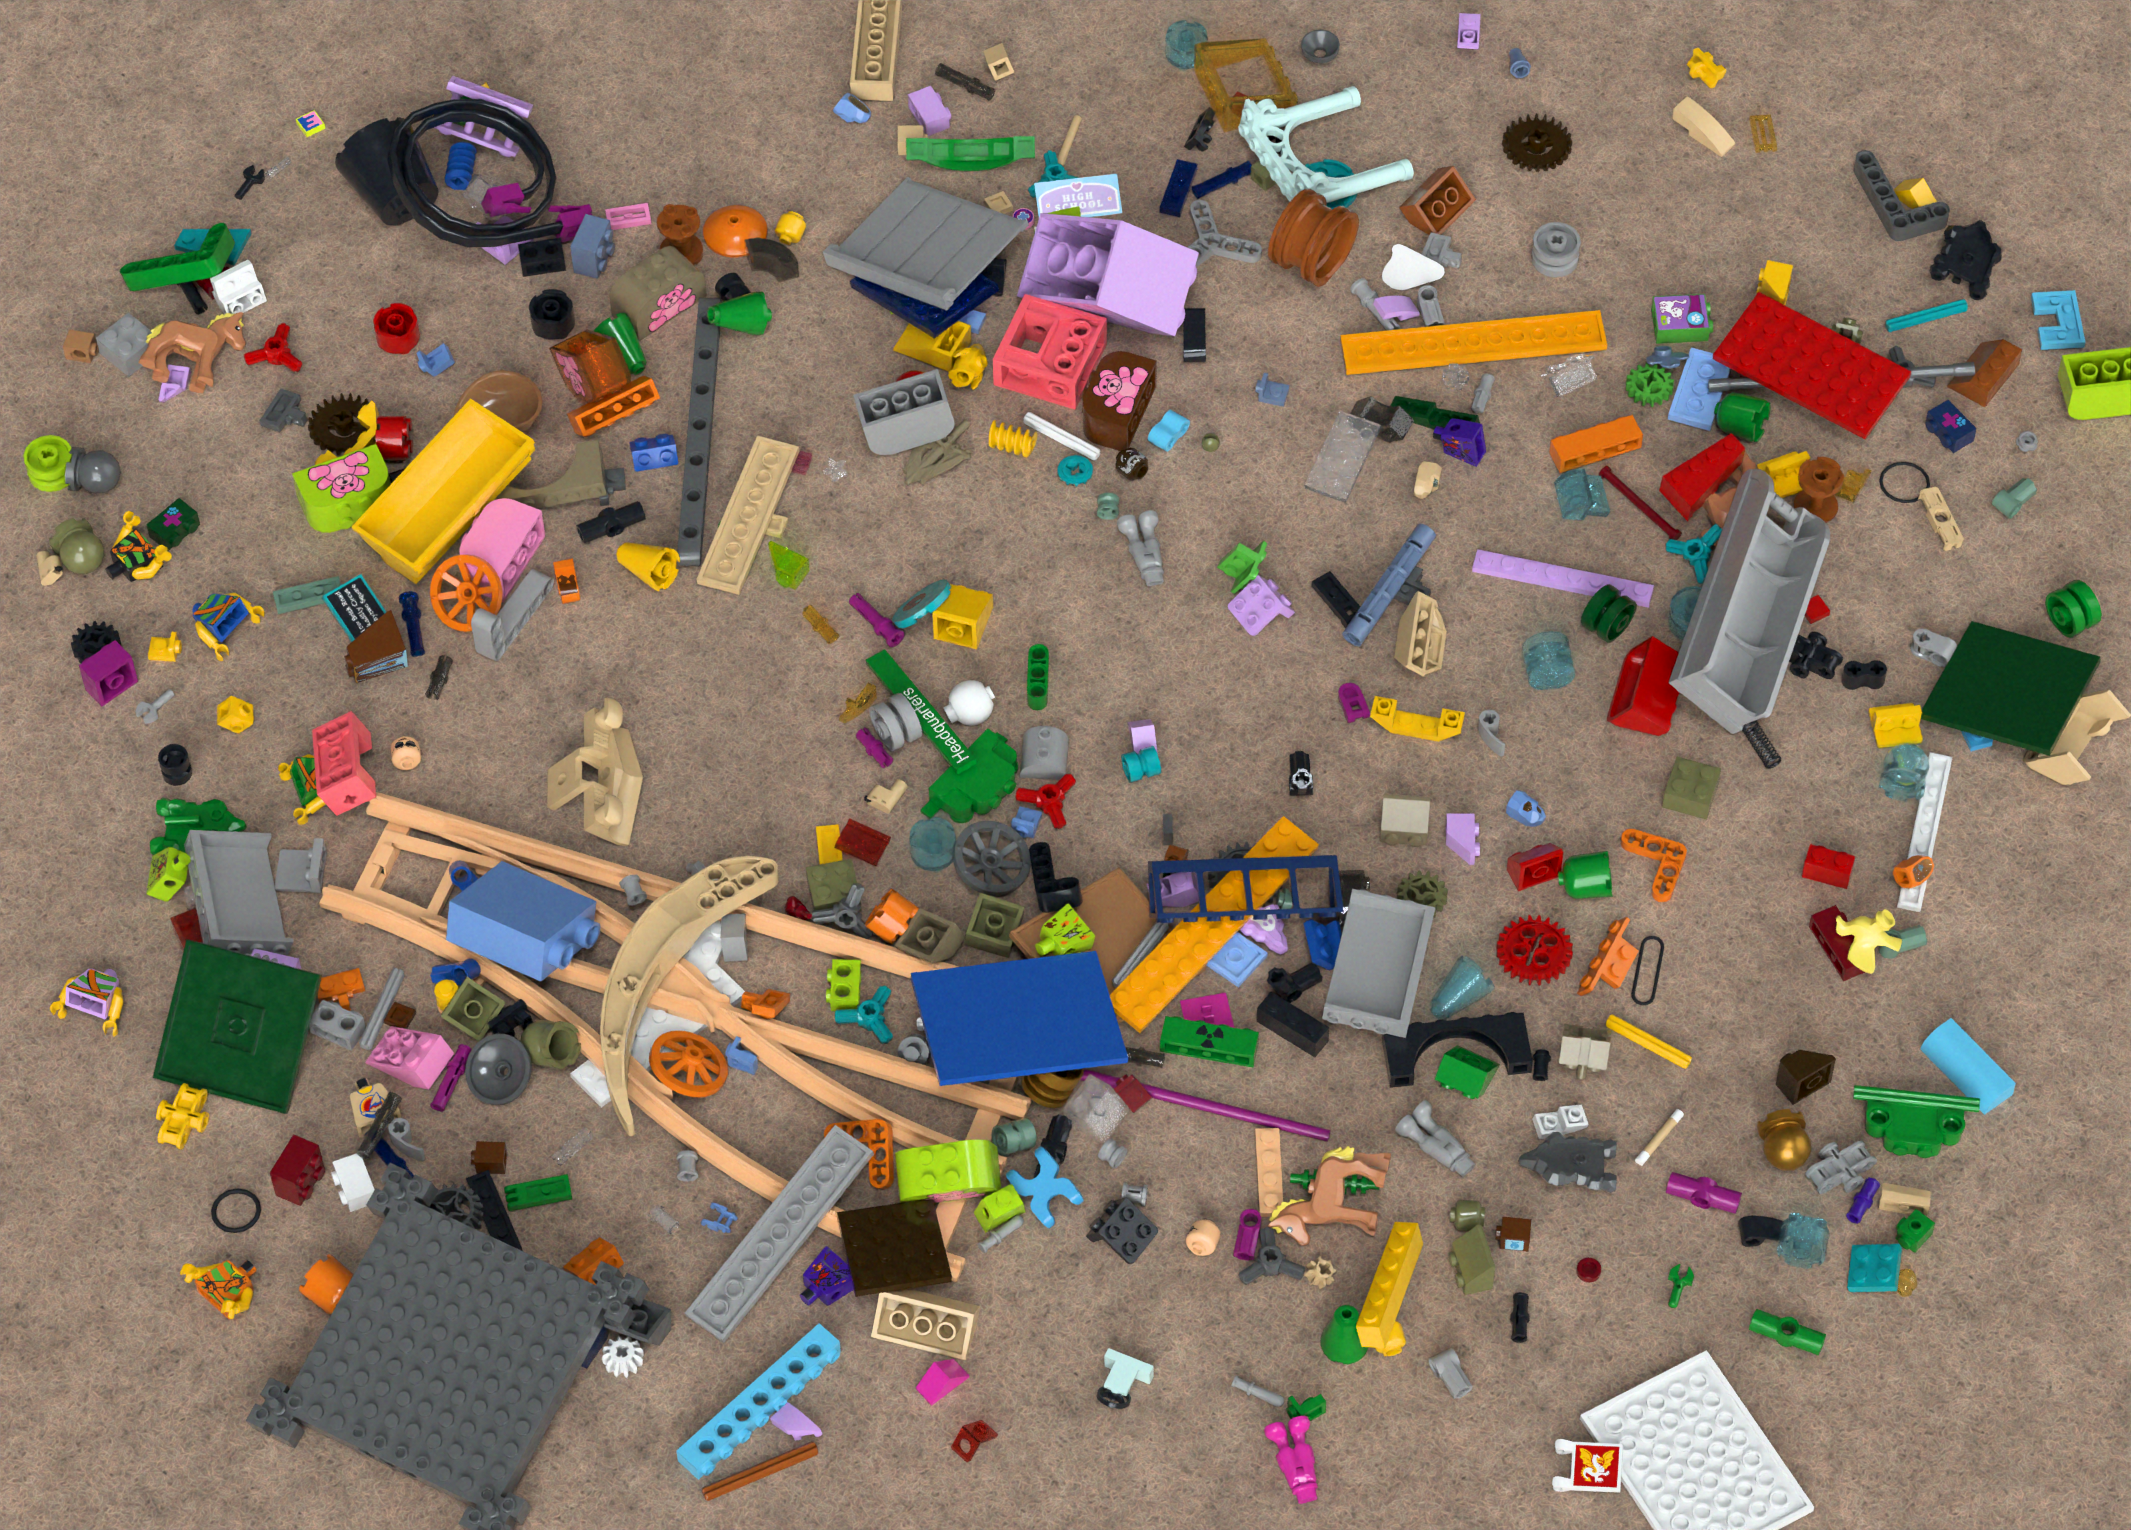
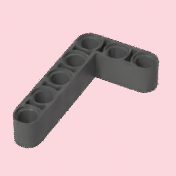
M1862 150L1856 154L1854 174L1891 239L1894 241H1904L1944 229L1947 226L1950 208L1946 203L1935 202L1905 211L1874 154L1867 150Z

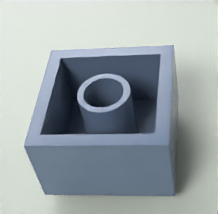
M585 214L570 246L574 273L598 279L601 272H605L609 255H613L615 250L610 220Z

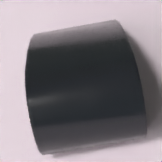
M1751 1215L1745 1216L1738 1221L1741 1242L1745 1247L1759 1246L1765 1239L1782 1243L1787 1242L1782 1220Z

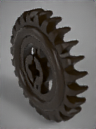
M1536 113L1534 120H1531L1529 114H1527L1526 122L1521 117L1518 119V125L1515 121H1512L1511 128L1507 126L1506 132L1503 133L1502 146L1504 147L1503 152L1507 154V158L1512 160L1514 165L1520 164L1519 168L1521 169L1527 167V171L1535 169L1536 172H1540V169L1548 171V167L1555 169L1556 164L1562 165L1563 160H1567L1568 154L1572 151L1573 142L1571 140V133L1567 134V127L1565 126L1561 130V121L1554 125V117L1550 122H1547L1546 114L1542 120H1539ZM1528 136V141L1522 142ZM1547 147H1552L1551 150L1544 153Z
M341 393L339 401L332 395L331 404L324 399V408L317 404L318 413L314 410L311 411L313 419L311 417L308 418V431L310 432V438L314 440V444L320 445L321 450L327 449L332 453L336 451V455H340L357 443V439L362 432H367V429L360 422H354L353 416L357 418L360 409L364 405L369 404L367 398L361 403L360 395L357 396L355 401H353L351 393L347 400L344 399ZM330 430H335L336 433H337L338 435H340V436H348V437L335 436L334 434H332V433L330 432Z

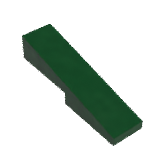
M1400 396L1394 397L1387 412L1390 416L1433 430L1436 426L1445 428L1450 419L1453 418L1480 423L1478 415L1438 409L1436 402Z

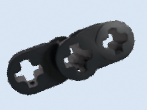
M1810 632L1807 638L1801 635L1797 636L1789 660L1792 663L1789 669L1793 675L1800 678H1807L1809 671L1823 678L1832 679L1835 675L1834 670L1837 665L1842 663L1843 657L1836 650L1826 647V637L1818 632Z

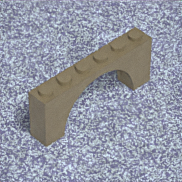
M594 440L576 444V455L571 467L554 483L532 490L517 489L507 485L495 500L507 498L534 508H541L606 496L607 488L603 453L599 441Z

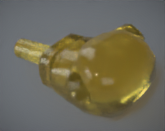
M1902 1269L1899 1272L1897 1291L1902 1297H1908L1917 1288L1918 1282L1914 1271Z

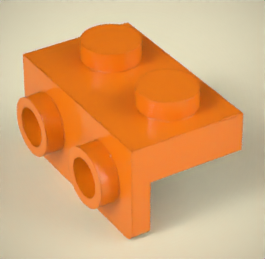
M599 1237L592 1241L578 1255L573 1256L563 1268L566 1272L596 1285L592 1276L601 1261L618 1269L624 1262L616 1247Z

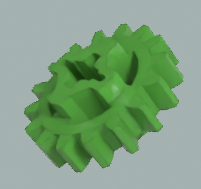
M1646 363L1645 367L1637 365V371L1631 369L1630 375H1627L1625 389L1629 391L1628 397H1634L1635 403L1642 401V406L1650 403V406L1653 407L1655 402L1662 405V401H1668L1669 395L1673 393L1674 379H1671V373H1665L1664 367L1658 369L1657 364H1654L1653 367H1650L1648 363Z

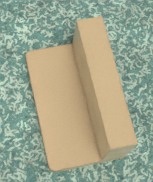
M1883 1183L1879 1209L1911 1215L1917 1209L1927 1216L1931 1192Z

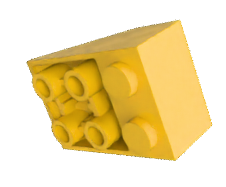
M913 317L894 346L893 351L949 372L956 360L953 353L960 348L968 347L971 343V325L953 318Z

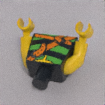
M127 511L124 514L123 520L127 524L123 525L110 551L113 564L105 568L112 580L122 573L130 582L137 579L153 578L158 570L163 568V560L169 561L172 558L171 553L167 551V547L159 545L155 549L136 528L132 529L133 526L139 525L141 520L139 516L135 515L133 517L134 513L131 511Z

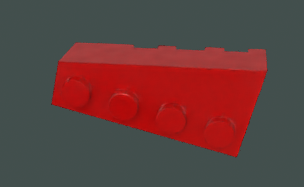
M1731 433L1663 475L1659 491L1688 522L1693 513L1702 507L1705 500L1711 494L1713 495L1720 484L1726 481L1742 464L1746 448Z

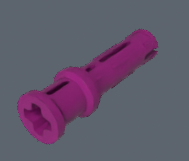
M856 593V595L851 596L849 604L874 627L875 633L878 636H882L889 647H895L903 640L904 632L901 629L895 628L889 618L881 616L861 594Z

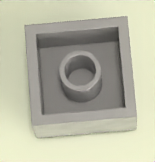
M127 313L96 337L99 353L129 377L143 366L139 363V359L147 349V336L152 332L130 313Z

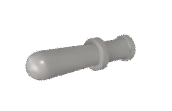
M1016 1215L996 1232H990L988 1238L977 1244L979 1249L986 1253L993 1245H999L1003 1238L1023 1225V1218Z
M1237 1375L1232 1382L1231 1387H1237L1247 1392L1248 1396L1252 1394L1276 1407H1281L1284 1404V1398L1281 1395L1256 1386V1382H1247Z

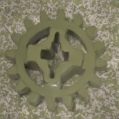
M1419 870L1417 876L1409 873L1408 879L1402 878L1401 885H1398L1397 899L1411 900L1418 904L1435 907L1433 916L1435 917L1436 910L1442 912L1443 905L1447 904L1448 889L1444 888V881L1438 882V875L1430 877V871L1422 875Z

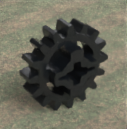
M93 621L92 626L85 623V629L78 628V635H72L73 642H71L74 657L78 658L79 663L93 656L103 646L112 643L114 640L122 645L118 631H114L113 625L106 627L104 621L100 625Z

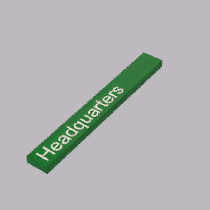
M885 649L866 659L867 666L891 695L899 692L907 698L919 719L922 732L957 774L977 764L974 755Z

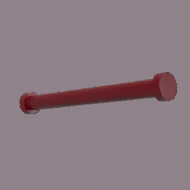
M1605 466L1600 470L1599 476L1602 479L1608 480L1669 535V539L1678 540L1681 537L1682 532L1679 529L1675 530L1616 477L1611 472L1609 466Z

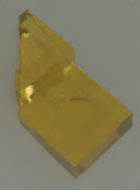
M1865 469L1864 473L1848 470L1840 491L1835 495L1854 502L1870 477L1872 470Z
M868 682L856 700L848 697L845 702L847 708L840 715L839 721L847 723L867 710L877 699L876 686Z

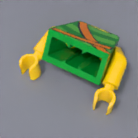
M311 754L295 757L290 765L281 763L278 766L281 780L287 781L292 778L301 805L306 806L305 809L296 808L293 812L295 818L303 815L297 820L299 825L308 822V814H314L326 805L317 795L314 756Z

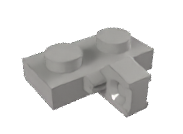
M1430 233L1422 252L1423 256L1439 263L1443 267L1448 265L1459 268L1462 262V253L1453 252L1449 248L1451 237Z

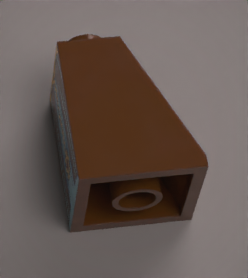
M392 610L383 614L347 646V655L344 656L345 667L349 678L354 677L355 683L408 667L406 648Z

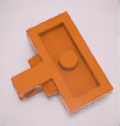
M359 968L322 977L317 994L319 1003L322 1000L339 1001L343 1009L351 1011L348 999L353 998V994L365 991Z
M768 989L760 995L745 991L742 994L741 1008L752 1011L753 1014H757L764 1019L775 1018L790 1002V993Z

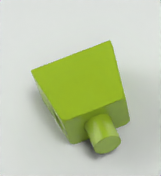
M1009 1184L983 1198L975 1209L974 1215L984 1232L987 1233L1008 1222L1014 1216L1021 1215L1026 1211L1014 1186Z

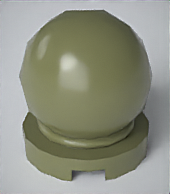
M70 518L54 529L56 533L53 538H49V544L53 551L60 555L62 564L71 572L85 575L94 572L102 564L104 546L102 541L93 533V528L85 518L78 521Z
M547 1019L537 1020L528 1024L521 1034V1042L527 1048L531 1062L538 1066L564 1069L567 1065L575 1063L581 1049V1043H578L576 1035L578 1029L568 1022H553Z

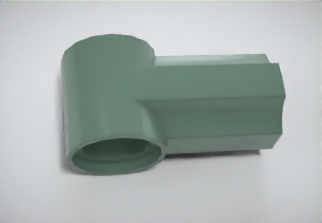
M2022 478L2009 490H2001L1993 499L1992 505L2011 519L2013 515L2015 516L2019 512L2022 505L2036 494L2037 488L2032 480Z
M1916 925L1899 931L1893 929L1885 931L1889 936L1902 939V944L1899 951L1886 946H1879V953L1884 958L1893 959L1901 952L1927 945L1926 932L1923 926Z

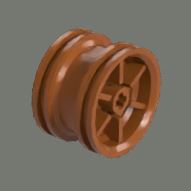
M1304 189L1289 202L1276 223L1268 247L1269 260L1284 269L1296 266L1301 269V277L1304 280L1311 282L1317 287L1323 286L1347 259L1358 233L1359 217L1355 212L1349 211L1344 206H1338L1334 209L1327 207L1326 198L1323 195L1316 193L1312 189Z

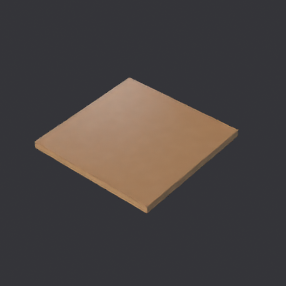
M1120 867L1081 889L1083 902L1080 906L1073 908L1096 936L1093 947L1085 952H1097L1109 995L1116 989L1112 985V979L1156 922V918L1149 917L1148 899ZM1058 911L1043 912L1010 932L1009 937L1028 959L1054 956L1052 952L1044 956L1039 955L1035 944L1041 941L1040 932L1043 924ZM1169 923L1168 930L1165 932V934L1162 936V938L1159 940V942L1156 944L1153 950L1173 930ZM1204 966L1195 977L1203 973L1206 970V966ZM1115 1013L1117 1022L1120 1024L1124 1020Z

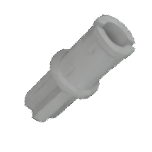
M1482 374L1479 386L1474 391L1475 397L1471 410L1475 414L1483 413L1487 400L1491 398L1490 391L1495 381L1494 376L1491 374Z

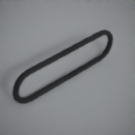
M1656 936L1644 938L1640 946L1631 993L1633 1001L1639 1005L1651 1004L1656 994L1664 952V943ZM1654 939L1660 943L1661 949L1652 996L1649 1001L1641 1002L1636 999L1635 991L1644 944L1647 940Z

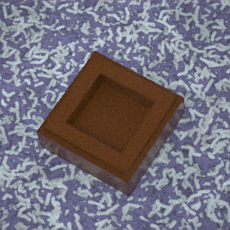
M394 1002L384 1019V1024L407 1029L416 1015V1010Z

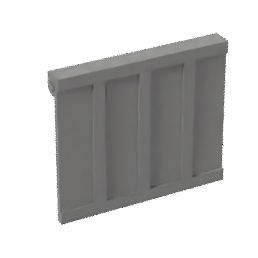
M907 177L840 246L833 243L830 244L823 251V255L827 265L948 310L954 304L953 301L1029 224L1025 219L1020 220L917 183Z

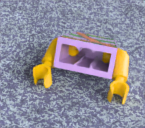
M88 969L81 975L69 978L58 996L60 1000L51 1004V1013L54 1015L59 1010L58 1017L62 1019L67 1015V1010L64 1005L103 1019L110 1017L108 1021L104 1022L103 1031L106 1035L107 1029L114 1027L113 1037L118 1034L116 1019L120 1018L123 1007L122 989L119 988L116 972L112 969H106L104 972Z

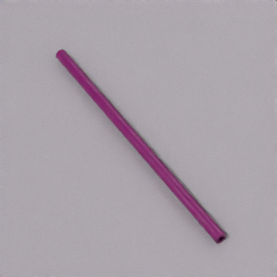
M1084 1069V1074L1080 1080L1115 1088L1117 1087L1116 1082L1120 1078ZM1141 1083L1154 1099L1270 1128H1279L1282 1131L1327 1142L1329 1140L1331 1130Z

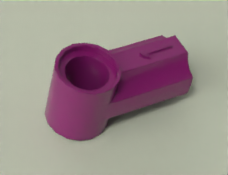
M1246 1209L1240 1215V1224L1233 1256L1240 1260L1249 1261L1254 1260L1261 1230V1215L1255 1209ZM1253 1221L1256 1224L1253 1226H1248L1245 1223Z

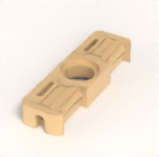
M1931 487L1921 490L1918 499H1922L1927 509L1926 516L1934 532L1939 533L1944 543L1943 550H1951L1952 546H1955V548L1961 547L1964 538L1939 488ZM1935 516H1944L1947 521L1939 522Z

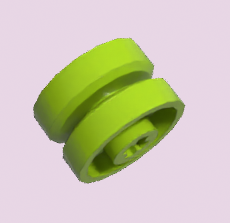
M54 435L41 436L33 440L26 447L23 454L25 467L30 482L37 489L54 492L70 485L65 484L66 462H71L73 454L69 453L71 446L67 440Z

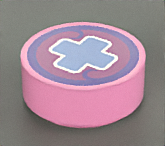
M1021 208L1013 213L1014 218L1028 221L1029 226L1026 229L1033 226L1034 214L1031 210Z

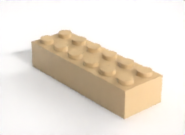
M858 0L850 91L859 100L893 101L902 0Z

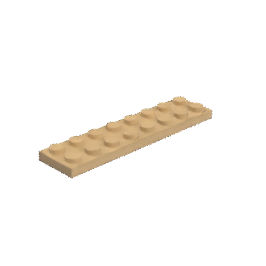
M760 436L756 437L698 574L697 584L740 595L800 452L799 446Z

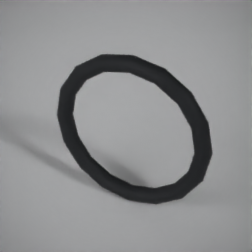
M239 1188L220 1194L214 1201L211 1209L212 1220L216 1226L230 1233L244 1232L253 1227L261 1213L260 1201L256 1195L248 1190ZM237 1193L245 1194L252 1198L256 1205V1213L248 1224L243 1227L231 1228L220 1223L216 1210L223 1198Z

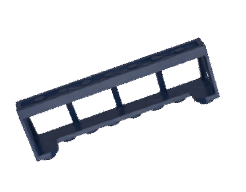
M1337 855L1148 861L1149 917L1156 918L1157 923H1174V918H1183L1184 922H1198V917H1207V921H1221V916H1230V920H1244L1245 915H1253V920L1267 919V915L1276 914V919H1289L1290 914H1299V918H1314L1313 913H1318V917H1337V912H1343ZM1328 867L1330 907L1300 908L1295 870L1298 868ZM1288 869L1293 908L1254 910L1249 871ZM1242 871L1246 910L1207 911L1203 872ZM1195 872L1200 911L1163 912L1159 874Z

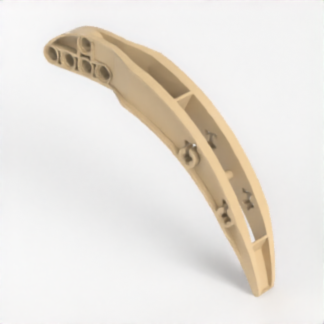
M741 856L721 860L704 868L679 886L657 898L638 919L620 947L605 987L600 1036L610 1099L623 1129L629 1136L635 1134L628 1101L629 1061L634 1038L648 1003L662 980L690 950L707 927L778 884V865L774 860L756 856Z

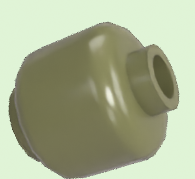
M1458 1200L1456 1208L1451 1207L1450 1222H1455V1228L1458 1231H1470L1477 1225L1484 1226L1485 1207H1481L1479 1201Z

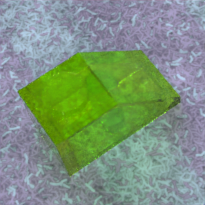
M770 540L768 543L769 557L776 581L783 587H790L796 590L810 571L809 559Z

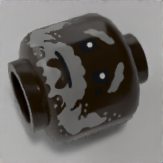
M1130 447L1121 450L1116 456V470L1128 480L1141 479L1148 471V459L1135 448Z

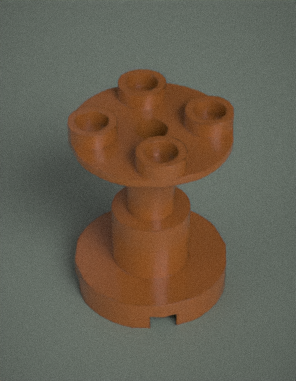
M668 204L664 206L663 211L657 218V228L666 237L662 241L660 249L673 246L693 265L700 263L703 257V245L700 239L694 235L700 227V217L696 208L686 205Z
M1822 456L1817 457V460L1810 461L1808 459L1801 465L1798 481L1803 490L1794 499V509L1804 507L1826 523L1836 516L1838 502L1834 495L1840 491L1843 485L1844 474H1842L1841 467L1835 460Z

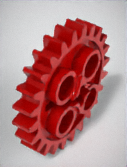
M1528 915L1527 921L1519 917L1518 924L1511 921L1510 928L1504 926L1503 933L1499 934L1496 946V957L1499 958V965H1504V973L1511 971V979L1519 976V983H1522L1524 979H1528L1529 985L1532 984L1533 980H1536L1540 986L1543 979L1549 984L1551 976L1558 980L1559 973L1565 974L1566 967H1570V959H1572L1573 943H1570V935H1565V928L1558 929V922L1552 925L1549 924V917L1545 921H1541L1540 915L1537 916L1536 920H1533L1531 915ZM1539 935H1543L1539 941V947L1535 949ZM1534 951L1532 961L1530 965L1527 966L1526 964L1530 959V954Z

